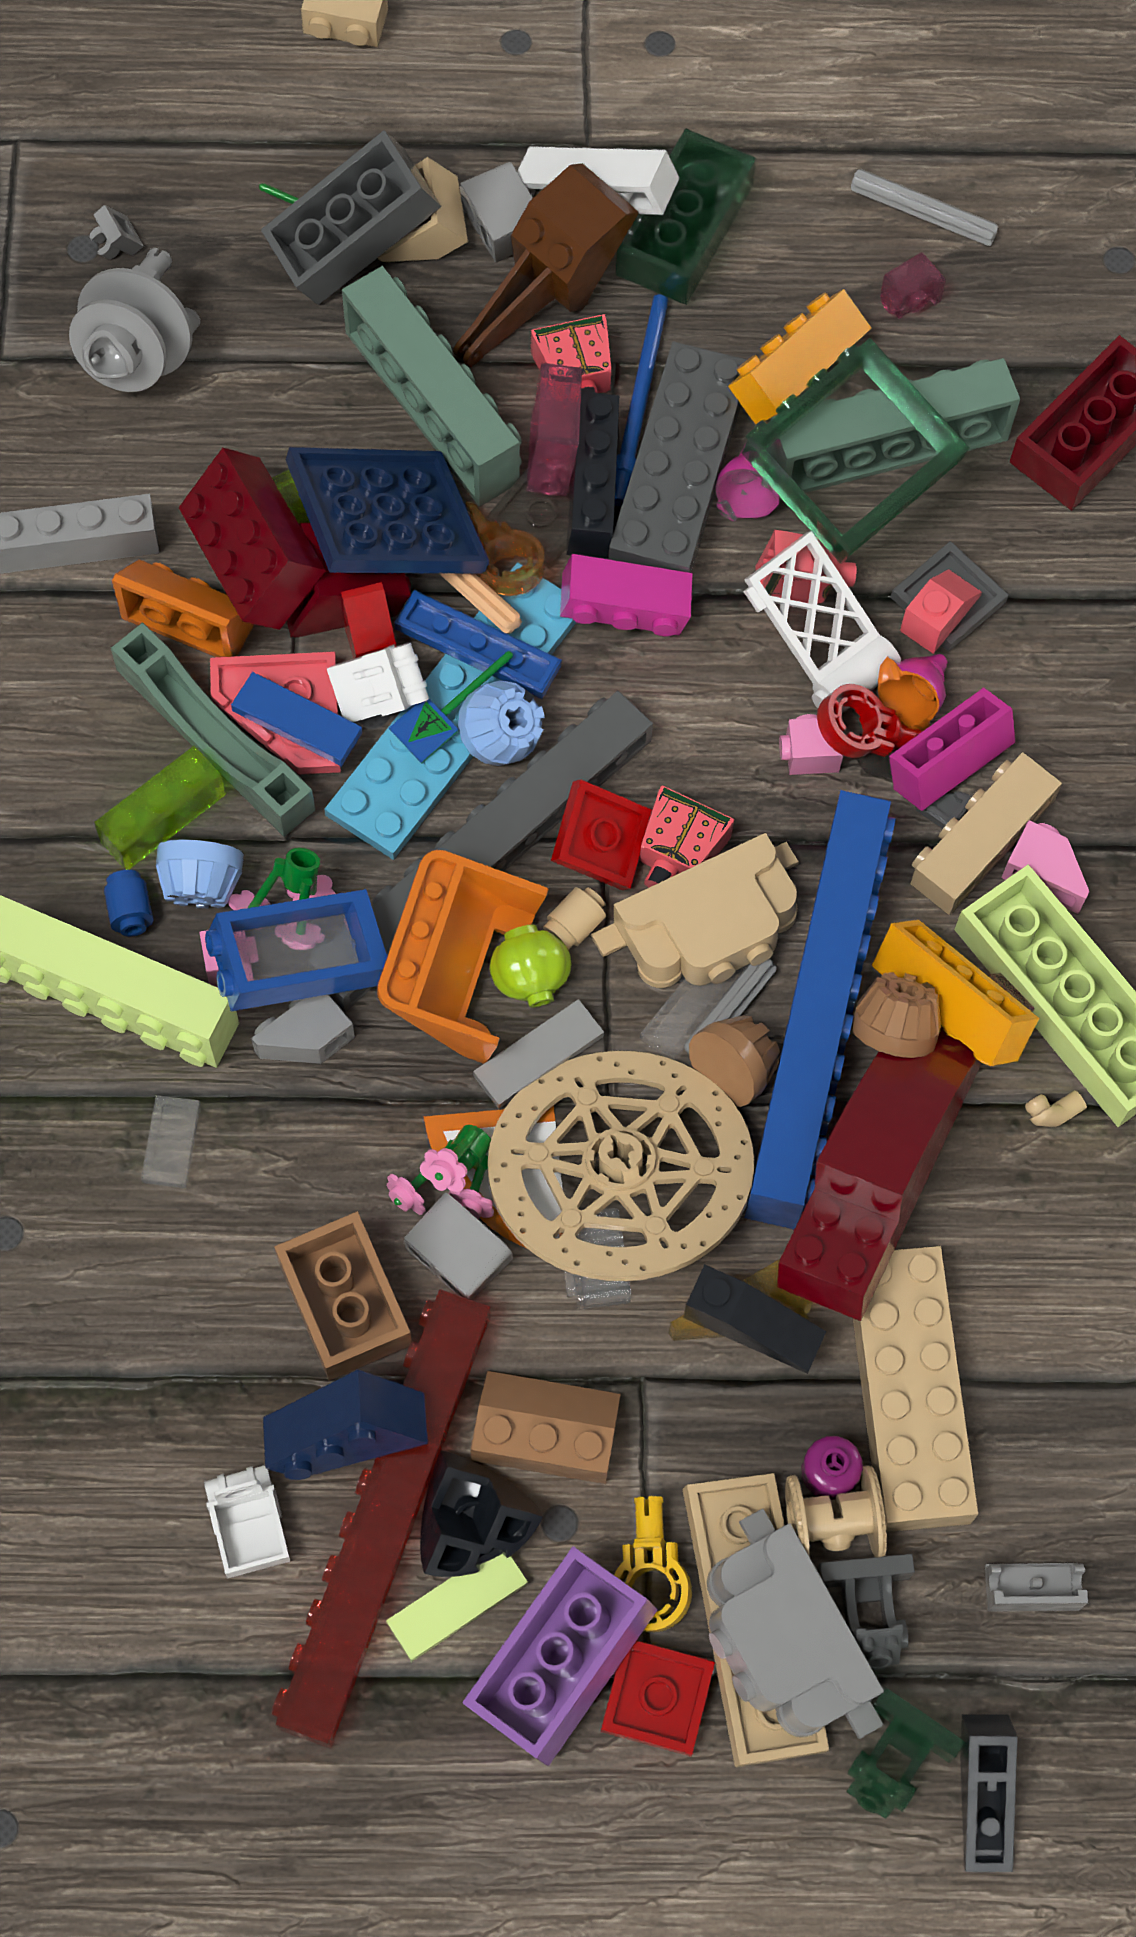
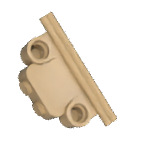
M764 833L615 903L614 923L592 933L591 937L602 957L628 946L637 962L639 976L652 987L666 988L672 986L680 980L682 975L689 983L697 986L706 985L711 982L713 984L722 983L729 979L736 970L748 964L756 966L767 961L773 955V951L777 946L778 933L787 931L795 923L798 910L796 902L797 891L786 870L798 865L799 861L787 842L774 847L767 834Z

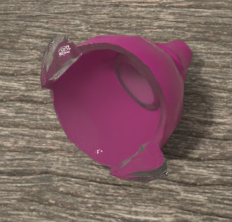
M750 440L745 443L740 455L732 459L720 471L717 477V509L723 517L734 522L738 517L759 518L767 516L779 505L780 496L787 485V473L777 472L772 460L764 455L758 441Z

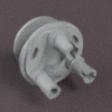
M152 248L142 263L135 265L132 269L114 268L96 274L87 282L80 293L77 306L78 312L74 316L69 330L70 345L74 356L82 368L96 381L109 388L124 392L145 390L156 383L160 376L167 375L176 370L190 352L192 335L201 320L194 310L184 308L176 295L161 283L162 276L172 265V258L164 250L158 255L159 248Z

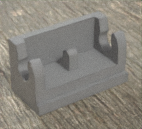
M1078 1563L986 1564L987 1612L1079 1611L1088 1603L1087 1590L1082 1589L1081 1583L1085 1567L1083 1564Z

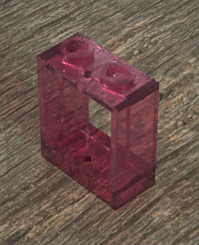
M541 363L530 416L526 491L545 495L567 496L579 445L582 368Z

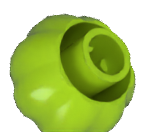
M537 925L520 926L504 934L505 941L495 948L490 960L489 970L495 986L509 998L528 1001L530 1008L541 1007L553 1002V993L567 981L571 971V956L566 945L553 933L545 930L538 931Z

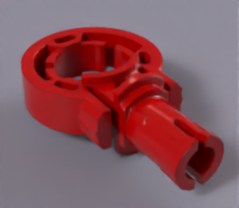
M845 684L835 689L822 700L817 712L819 730L825 741L836 752L850 758H861L870 753L885 757L892 752L893 748H901L923 732L901 724L900 717L895 715L896 710L883 706L880 699L873 692L857 684ZM843 706L855 709V712L860 716L859 721L863 730L862 736L856 735L851 731L846 735L842 732L846 729V725L841 718Z

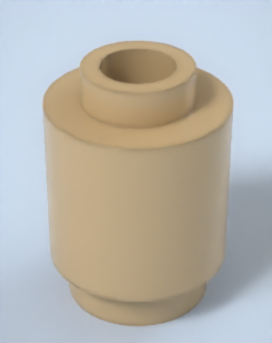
M575 887L547 916L548 922L543 926V929L556 935L569 950L573 945L579 946L603 921L606 914L602 908L606 904L591 888L587 887L583 891Z

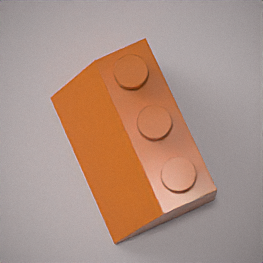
M139 559L117 572L112 579L123 620L136 625H140L143 622L155 633L214 657L238 656L254 624L242 622L228 595L212 589L201 579L194 577L187 579L174 574L169 567L161 563L155 562L150 564Z

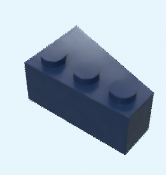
M356 1370L263 1417L265 1468L282 1473L290 1480H303L311 1475L428 1444L424 1392L361 1370Z

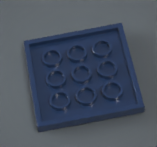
M289 447L285 460L329 572L485 574L489 559L441 451Z

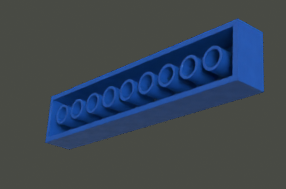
M840 790L755 1167L752 1189L744 1218L795 1229L814 1190L815 1179L810 1178V1175H816V1163L827 1142V1138L821 1137L819 1134L826 1136L833 1114L836 1097L831 1095H835L845 1058L843 1054L854 1016L852 1013L859 993L862 979L861 972L871 937L869 934L876 914L879 900L878 893L888 858L886 855L896 818L888 817L891 801Z

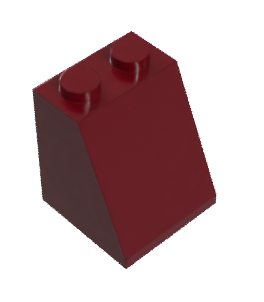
M300 524L301 529L326 571L287 620L291 638L344 628L341 592L382 582L390 617L396 616L411 596L410 579L405 573L329 572L311 524Z

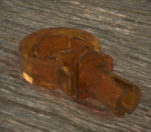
M466 502V506L471 511L470 513L468 511V514L489 559L486 571L476 575L498 595H520L535 588L541 582L545 573V555L540 541L525 531L513 530L505 521L500 523V529L499 523L497 521L490 522L474 502ZM515 555L523 556L527 560V564L516 569V571H503L502 577L499 576L498 568L493 566L498 560L514 557ZM533 556H534L535 559L537 560V562H536V564H535L534 567H533Z

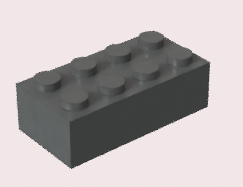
M383 130L269 222L261 231L295 287L319 305L442 206L406 150Z

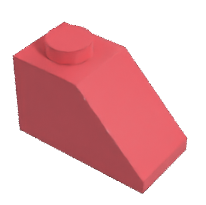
M948 569L931 578L907 606L900 632L934 654L980 598L982 592Z

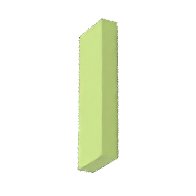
M501 1554L490 1561L482 1563L480 1571L477 1573L449 1578L386 1620V1623L410 1661L413 1662L527 1586L528 1581L512 1557L506 1558Z

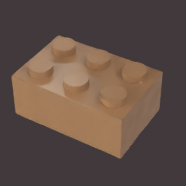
M358 1211L274 1246L279 1265L329 1381L412 1345L410 1330Z

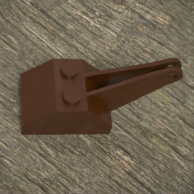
M583 163L569 165L529 201L511 234L515 265L473 324L457 341L453 353L458 358L463 357V362L468 367L475 365L489 351L554 299L570 312L582 310L639 211Z

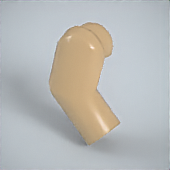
M1075 1090L1052 1105L1048 1103L1047 1097L1042 1094L1025 1104L1026 1111L1031 1115L1030 1121L1036 1126L1047 1127L1060 1126L1087 1108L1084 1099Z

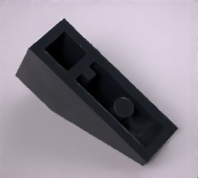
M705 1264L686 1303L683 1318L807 1374L826 1334V1331L746 1282Z
M962 1714L960 1765L965 1872H1013L1017 1734L1009 1714Z

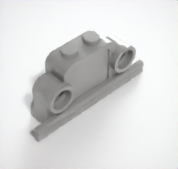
M764 1509L740 1520L739 1524L751 1545L719 1561L712 1567L707 1577L708 1593L714 1603L719 1606L710 1616L709 1627L711 1633L709 1634V1640L715 1653L721 1659L725 1658L734 1674L732 1682L740 1698L745 1702L749 1701L759 1711L767 1712L776 1708V1716L781 1727L796 1737L811 1736L844 1714L858 1739L882 1727L883 1723L870 1700L884 1691L792 1525L789 1523L775 1530Z

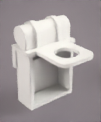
M411 643L396 647L391 645L383 650L327 668L343 718L356 722L380 714L385 716L429 700L426 690L427 683L422 678L417 663L419 659L417 654H414Z
M265 1465L253 1468V1466L247 1467L245 1471L226 1476L221 1474L215 1479L204 1481L208 1498L206 1505L210 1513L214 1534L217 1537L227 1578L290 1562L280 1520L282 1514L274 1485L271 1484L269 1471L265 1468Z

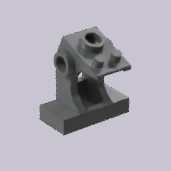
M912 1554L820 1563L816 1570L826 1588L841 1587L845 1622L871 1669L880 1670L893 1664H899L901 1648H908V1632L905 1620H896L892 1582L910 1580L915 1573ZM880 1602L883 1628L861 1629L856 1604Z

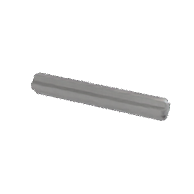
M858 169L852 179V191L988 246L992 244L998 231L996 223L863 169Z

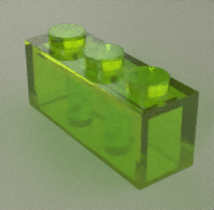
M194 745L94 822L100 842L125 870H130L157 849L160 843L170 839L226 795L222 776Z

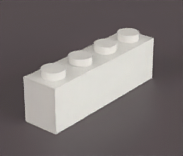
M529 147L517 171L532 198H534L569 165L583 163L637 209L639 214L663 215L679 180V176L667 151L655 149Z

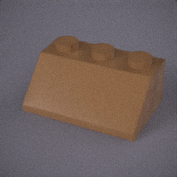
M487 1371L471 1445V1461L606 1484L621 1394Z

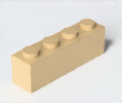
M1023 752L1013 763L1009 760L1003 762L992 777L993 785L986 792L980 788L966 804L965 808L968 812L960 820L953 817L938 836L942 840L933 850L928 846L925 847L912 863L915 871L910 884L949 916L1015 845L1028 821L1030 820L1035 823L1057 797L1062 783Z

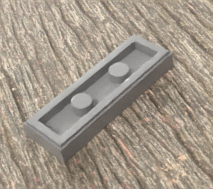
M578 999L473 1071V1076L497 1108L500 1109L509 1103L520 1090L604 1037V1031Z

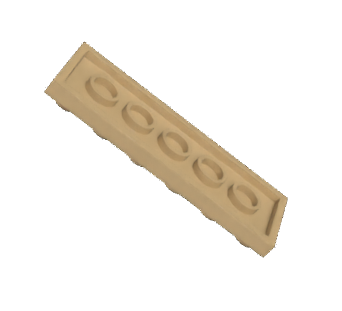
M774 1473L690 1484L683 1488L708 1627L711 1614L719 1607L711 1599L707 1590V1577L710 1570L719 1561L751 1545L739 1521L764 1509L775 1530L785 1526ZM713 1649L735 1767L822 1754L829 1751L825 1726L811 1736L796 1737L781 1727L776 1716V1708L763 1712L755 1709L749 1701H743L734 1688L732 1682L734 1674L725 1658L721 1659Z

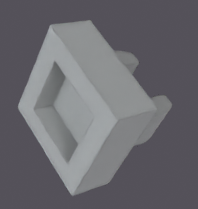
M106 205L94 214L99 226L92 230L89 235L90 239L99 244L107 239L104 247L98 251L100 256L112 259L117 256L120 250L133 256L144 247L128 217Z

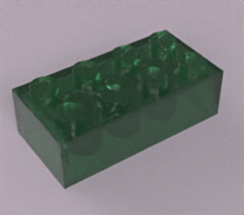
M685 128L669 156L679 176V180L663 215H637L617 250L616 275L687 305L753 187L756 158Z

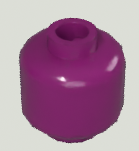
M825 1436L815 1441L807 1450L801 1465L802 1479L807 1489L815 1496H829L830 1500H835L837 1494L851 1493L857 1486L863 1472L862 1457L857 1447L849 1440L839 1436Z

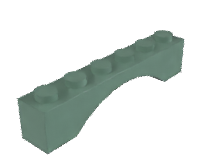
M143 622L111 648L116 670L283 837L315 811L312 789L286 763L265 751L232 723L196 684L172 651Z

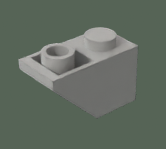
M329 995L291 1001L289 1010L277 1019L270 1017L262 1022L255 1030V1036L251 1039L254 1052L260 1059L322 1064L353 1040L355 1035L353 1023Z

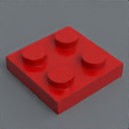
M582 779L573 781L551 861L617 889H631L642 841L652 809Z
M636 1641L616 1669L601 1732L692 1756L715 1662Z

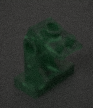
M885 1687L883 1689L884 1692L878 1695L873 1703V1707L877 1714L889 1721V1724L870 1754L861 1750L846 1773L854 1778L846 1792L853 1796L862 1808L871 1813H877L884 1819L890 1815L894 1808L901 1812L905 1810L918 1789L910 1782L930 1751L949 1763L957 1756L965 1743L964 1740ZM888 1744L911 1759L898 1781H895L876 1767V1763Z

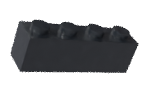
M579 391L573 422L566 555L569 556L577 554L607 559L614 522L620 395Z

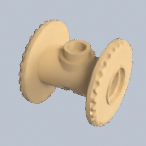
M863 1466L861 1491L837 1494L835 1500H830L829 1496L803 1499L797 1476L790 1475L786 1478L788 1524L792 1525L809 1558V1542L821 1540L826 1549L842 1551L851 1546V1541L855 1536L866 1534L868 1535L874 1557L885 1556L887 1533L884 1505L879 1481L872 1466Z

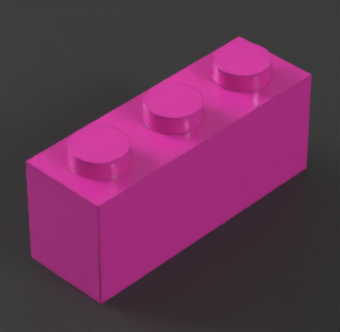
M572 554L562 572L560 617L572 618L575 622L581 624L594 622L611 624L620 630H631L634 628L649 630L659 636L680 635L691 618L693 573Z
M982 688L889 756L894 790L919 810L923 811L1015 743L1013 709L987 689Z

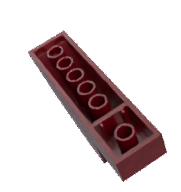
M942 1025L934 1051L926 1056L915 1058L898 1057L878 1051L851 1096L817 1160L814 1190L778 1262L777 1288L858 1321L862 1320L982 1063L974 1057L973 1051L964 1043L946 1034Z

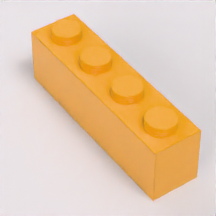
M844 289L831 297L826 292L818 296L806 306L810 313L806 316L803 313L799 314L783 327L787 332L783 337L777 334L760 347L763 352L761 357L758 358L757 355H754L736 369L740 375L728 387L756 425L780 413L871 329V326Z
M920 920L891 923L871 966L881 975L894 972L897 977L903 978L906 973L916 976V982L920 984L925 982L931 984L935 988V994H938L943 1030L950 1037L960 1040L970 1048L978 1061L989 1066L1018 1061L1039 1017Z

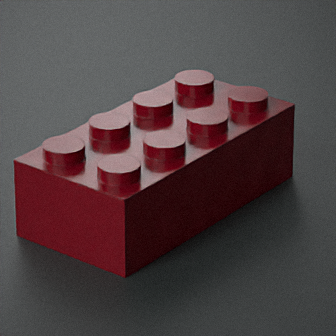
M1119 335L1016 439L1009 463L1071 511L1136 446V347Z
M222 447L178 508L242 622L280 630L326 569L260 457Z

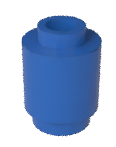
M120 870L110 874L106 879L107 885L104 888L111 929L127 937L144 933L146 928L153 923L146 881L135 870Z

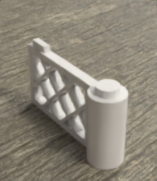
M812 531L806 532L745 579L749 587L743 592L757 612L764 609L812 681L814 691L812 700L817 708H819L820 703L825 697L845 684H857L872 691L878 686L880 665L887 656L896 663L901 662L897 650L886 638L878 633ZM807 546L815 558L813 574L794 570L797 552ZM787 561L786 569L779 567L781 564ZM822 570L825 573L826 577L821 576ZM771 572L785 575L781 598L769 596L760 582ZM793 577L812 580L808 603L790 600ZM820 582L832 584L836 590L835 608L817 605ZM775 603L780 604V610L777 608ZM845 605L849 611L844 610ZM789 606L807 609L804 632L792 630L787 623ZM816 611L834 615L831 638L813 634ZM843 617L855 619L863 631V634L853 642L840 640ZM798 638H802V639H803V643H802V644H801V642L799 641ZM812 640L830 644L828 661L819 668L816 667L810 657ZM844 646L845 648L838 653V647ZM843 706V707H842V713L845 712V711H846L847 709H849L850 707H848V706H847V707H844V706Z

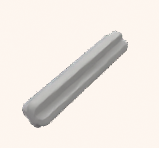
M771 959L756 966L749 964L686 1041L684 1049L688 1055L689 1043L692 1037L705 1026L742 1015L775 974L777 967Z

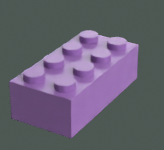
M573 1546L462 1703L533 1757L549 1766L658 1609L644 1596Z

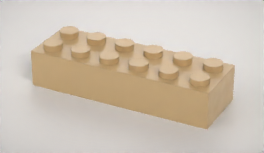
M941 1246L894 1250L862 1320L853 1319L871 1465L876 1472L881 1489L886 1532L969 1525L977 1517L978 1508Z

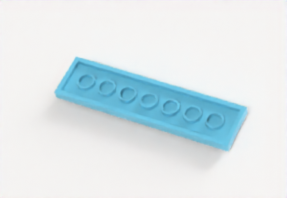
M518 562L495 590L499 596L520 614L522 621L520 627L508 635L550 655L553 654L577 623L572 618L560 617L561 589ZM481 611L474 617V619L500 630ZM445 654L426 678V690L429 699L441 710L480 676L483 671ZM491 676L482 685L500 681V679ZM463 702L447 715V718L457 728L459 711ZM414 705L410 706L409 708H407V709H405V710H402V711L398 714V716L394 719V721L390 724V726L393 725L400 717H402V716H403L408 710H410ZM388 727L324 809L325 816L394 860L474 756L470 754L463 744L460 732L458 731L421 764Z

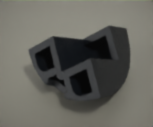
M440 1450L428 1485L421 1521L420 1555L423 1572L426 1575L438 1577H458L477 1573L480 1571L482 1563L490 1561L501 1554L508 1558L517 1552L538 1528L543 1515L524 1492L502 1476L469 1459Z

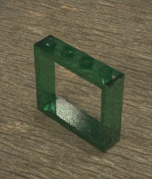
M871 338L859 347L856 344L850 348L847 347L838 356L837 361L839 364L830 372L823 368L816 373L806 384L809 389L799 398L792 394L784 400L776 409L779 415L768 424L764 420L758 422L755 428L745 436L748 441L742 452V455L840 564L960 463L970 449ZM863 369L938 454L842 535L766 449L859 370Z

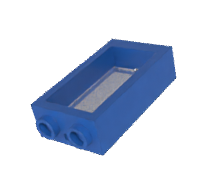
M367 889L216 913L209 930L205 933L208 954L210 957H215L219 969L217 972L218 990L222 997H227L231 1011L374 987L378 985L387 959Z

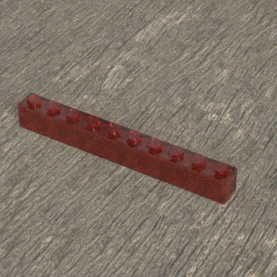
M439 1289L435 1302L427 1300L423 1308L419 1325L425 1328L420 1342L412 1341L408 1348L403 1367L409 1368L403 1385L424 1392L428 1444L377 1457L371 1470L363 1469L355 1490V1494L361 1496L355 1513L350 1511L346 1513L340 1528L339 1538L345 1539L339 1556H330L322 1577V1581L328 1583L322 1601L314 1599L305 1625L312 1627L305 1645L298 1643L293 1652L288 1670L295 1672L288 1690L284 1688L279 1690L273 1705L271 1715L278 1717L275 1725L280 1731L329 1749L332 1748L425 1497L440 1450L443 1448L490 1321V1306Z

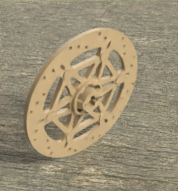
M608 1051L567 1060L520 1090L513 1097L497 1121L491 1137L488 1152V1176L492 1198L502 1220L512 1234L536 1256L557 1268L583 1277L606 1281H633L662 1276L684 1268L707 1255L726 1238L739 1221L751 1193L754 1178V1153L748 1128L739 1110L725 1092L706 1076L683 1063L667 1057L636 1051ZM579 1081L583 1087H578L576 1082ZM607 1083H635L663 1090L664 1093L658 1100L601 1096L596 1086ZM685 1090L682 1095L678 1096L680 1091ZM565 1097H570L575 1104L574 1109L544 1143L528 1142L527 1138L540 1117L558 1101ZM685 1108H693L712 1131L719 1150L717 1158L702 1157L679 1116ZM609 1109L643 1111L644 1113L630 1125L624 1127ZM597 1112L610 1129L602 1133H596L591 1113ZM657 1117L662 1118L651 1138L640 1133L643 1128ZM577 1121L583 1122L588 1139L587 1142L559 1144ZM669 1129L675 1130L687 1154L659 1148ZM597 1152L599 1158V1175L595 1172V1155ZM643 1152L647 1155L646 1173L644 1175ZM582 1155V1163L577 1165L553 1159L552 1157ZM661 1162L689 1168V1170L659 1171ZM524 1169L541 1170L562 1211L556 1219L552 1221L547 1220L533 1204L524 1185L522 1177ZM555 1172L582 1178L572 1198L568 1199L565 1196L554 1174ZM684 1183L666 1206L661 1207L654 1185ZM700 1183L715 1185L716 1189L712 1198L695 1220L680 1231H672L667 1221ZM590 1189H594L602 1194L586 1209L579 1210ZM642 1193L646 1194L652 1215L645 1216L631 1197H636ZM618 1200L633 1219L600 1217L596 1215L613 1201ZM583 1228L640 1232L645 1237L647 1243L631 1247H609L577 1239L576 1236ZM559 1233H563L558 1239H555ZM664 1241L668 1248H663L660 1242Z

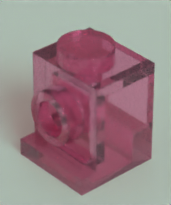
M921 252L884 275L880 293L881 302L886 311L890 314H895L898 319L911 311L917 313L925 308L930 300L934 305L941 302L946 279Z

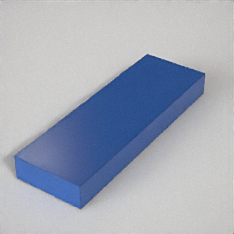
M254 672L250 674L231 704L233 712L341 767L362 735L361 726Z

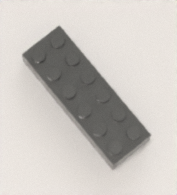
M672 341L611 540L608 560L692 573L716 493L717 477L723 469L741 408L740 402L731 392L728 385L740 375L736 369L747 359Z

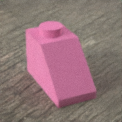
M1029 820L1008 860L1002 878L1008 879L1029 864L1066 909L1079 914L1089 894V889L1068 838L1060 835L1057 829L1048 824H1036Z

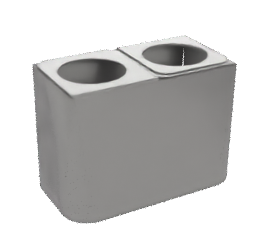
M507 162L460 183L462 208L495 262L513 255L511 234L529 201L533 199L512 163Z
M446 1192L404 1237L406 1250L468 1304L513 1259L512 1251L508 1246Z

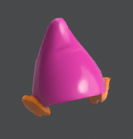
M942 654L926 657H913L896 663L887 656L880 665L878 677L879 699L883 706L896 710L895 715L900 717L902 724L921 731L931 726L930 721L938 715L946 697L944 672L948 664L946 657Z

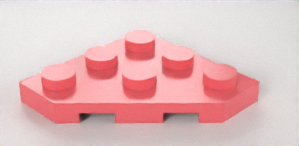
M335 652L210 658L211 698L218 708L297 774L341 772L339 765L233 712L231 704L250 674L254 672L338 715V702L327 672V668L336 664Z

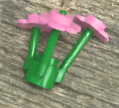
M293 848L288 851L285 859H275L271 873L255 896L252 892L243 890L240 894H232L228 904L233 910L271 905L266 896L279 877L282 878L287 894L293 901L336 893L332 890L333 882L330 877L326 875L317 876L320 857L309 849ZM306 922L274 929V936L281 939L282 945L293 951L304 952L315 948V944L318 945L324 942L320 929L313 925H306Z
M463 1126L455 1139L449 1140L445 1148L439 1152L430 1149L425 1153V1161L420 1165V1173L411 1182L403 1177L398 1178L394 1174H390L387 1177L389 1181L387 1188L389 1189L391 1200L404 1211L412 1209L415 1213L422 1215L426 1211L423 1206L424 1199L415 1191L428 1179L440 1191L448 1188L450 1190L448 1194L477 1219L480 1217H492L494 1213L492 1208L493 1202L487 1198H482L479 1194L485 1172L488 1169V1156L486 1154L489 1151L491 1138L486 1132L476 1126ZM474 1168L475 1173L470 1189H463L465 1187V1179L463 1177Z

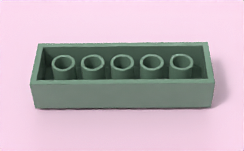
M381 266L343 288L342 298L346 334L434 449L442 452L448 467L477 505L480 507L519 484V470L522 464L520 445L522 440L518 431L511 423L505 424L501 419L492 397L488 393L482 394L476 387L475 378L470 369L465 364L459 365L455 360L451 346L446 338L441 334L437 336L430 328V322L424 310L419 305L414 307L409 301L407 291L400 279L397 277L391 278L384 267Z
M1001 358L994 361L980 360L973 363L970 367L954 371L948 369L941 370L931 377L915 381L911 379L902 380L892 387L876 391L866 389L855 396L841 400L827 399L816 406L801 410H785L771 418L766 456L772 460L780 478V499L1008 441L1020 397L1005 359Z

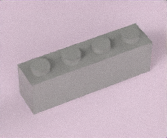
M150 494L0 513V574L160 553L156 519Z

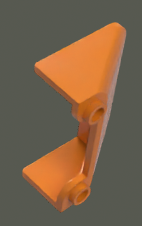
M434 850L427 853L418 866L377 985V995L382 1005L458 1054L483 1064L486 1063L497 1048L500 1038L491 1035L488 1028L482 1023L465 1016L493 932L496 931L504 935L514 928L531 925L549 889L448 851Z

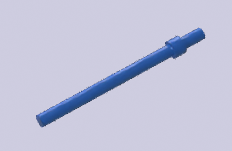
M655 295L651 305L621 450L616 460L614 506H622L636 462L638 442L669 301L664 295Z

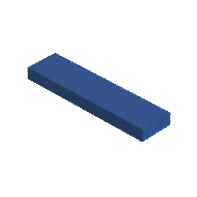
M416 590L413 591L394 623L395 630L483 672L504 653L511 651L513 657L492 676L502 681L516 683L540 699H543L561 668V659Z

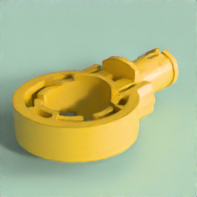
M648 1496V1499L636 1497L634 1498L636 1539H634L633 1546L630 1544L622 1545L623 1562L615 1571L614 1576L632 1588L635 1580L645 1572L661 1571L670 1581L672 1589L670 1598L678 1601V1585H681V1598L675 1611L664 1619L663 1617L674 1608L667 1603L663 1609L657 1611L652 1619H657V1622L648 1623L643 1630L646 1632H661L675 1626L687 1613L692 1599V1585L687 1571L678 1562V1544L666 1542L663 1539V1497ZM648 1551H653L652 1563H648ZM673 1571L677 1572L679 1576L678 1580H676V1578L674 1577Z

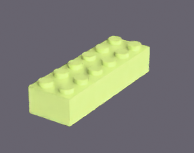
M1028 864L962 910L954 930L1000 986L1039 1017L1035 1028L1116 1126L1120 1127L1136 1115V991Z
M0 895V982L8 983L9 980L24 985L23 989L36 998L46 1000L50 996L63 1002L62 1006L76 1015L84 1017L89 1013L101 1018L102 1024L113 1031L125 1033L127 1029L141 1035L140 1039L155 1049L164 1050L166 1046L180 1052L179 1055L182 1059L195 1066L203 1067L204 1063L215 1068L218 1067L239 1025L237 1011L230 1010L227 997H222L217 987Z

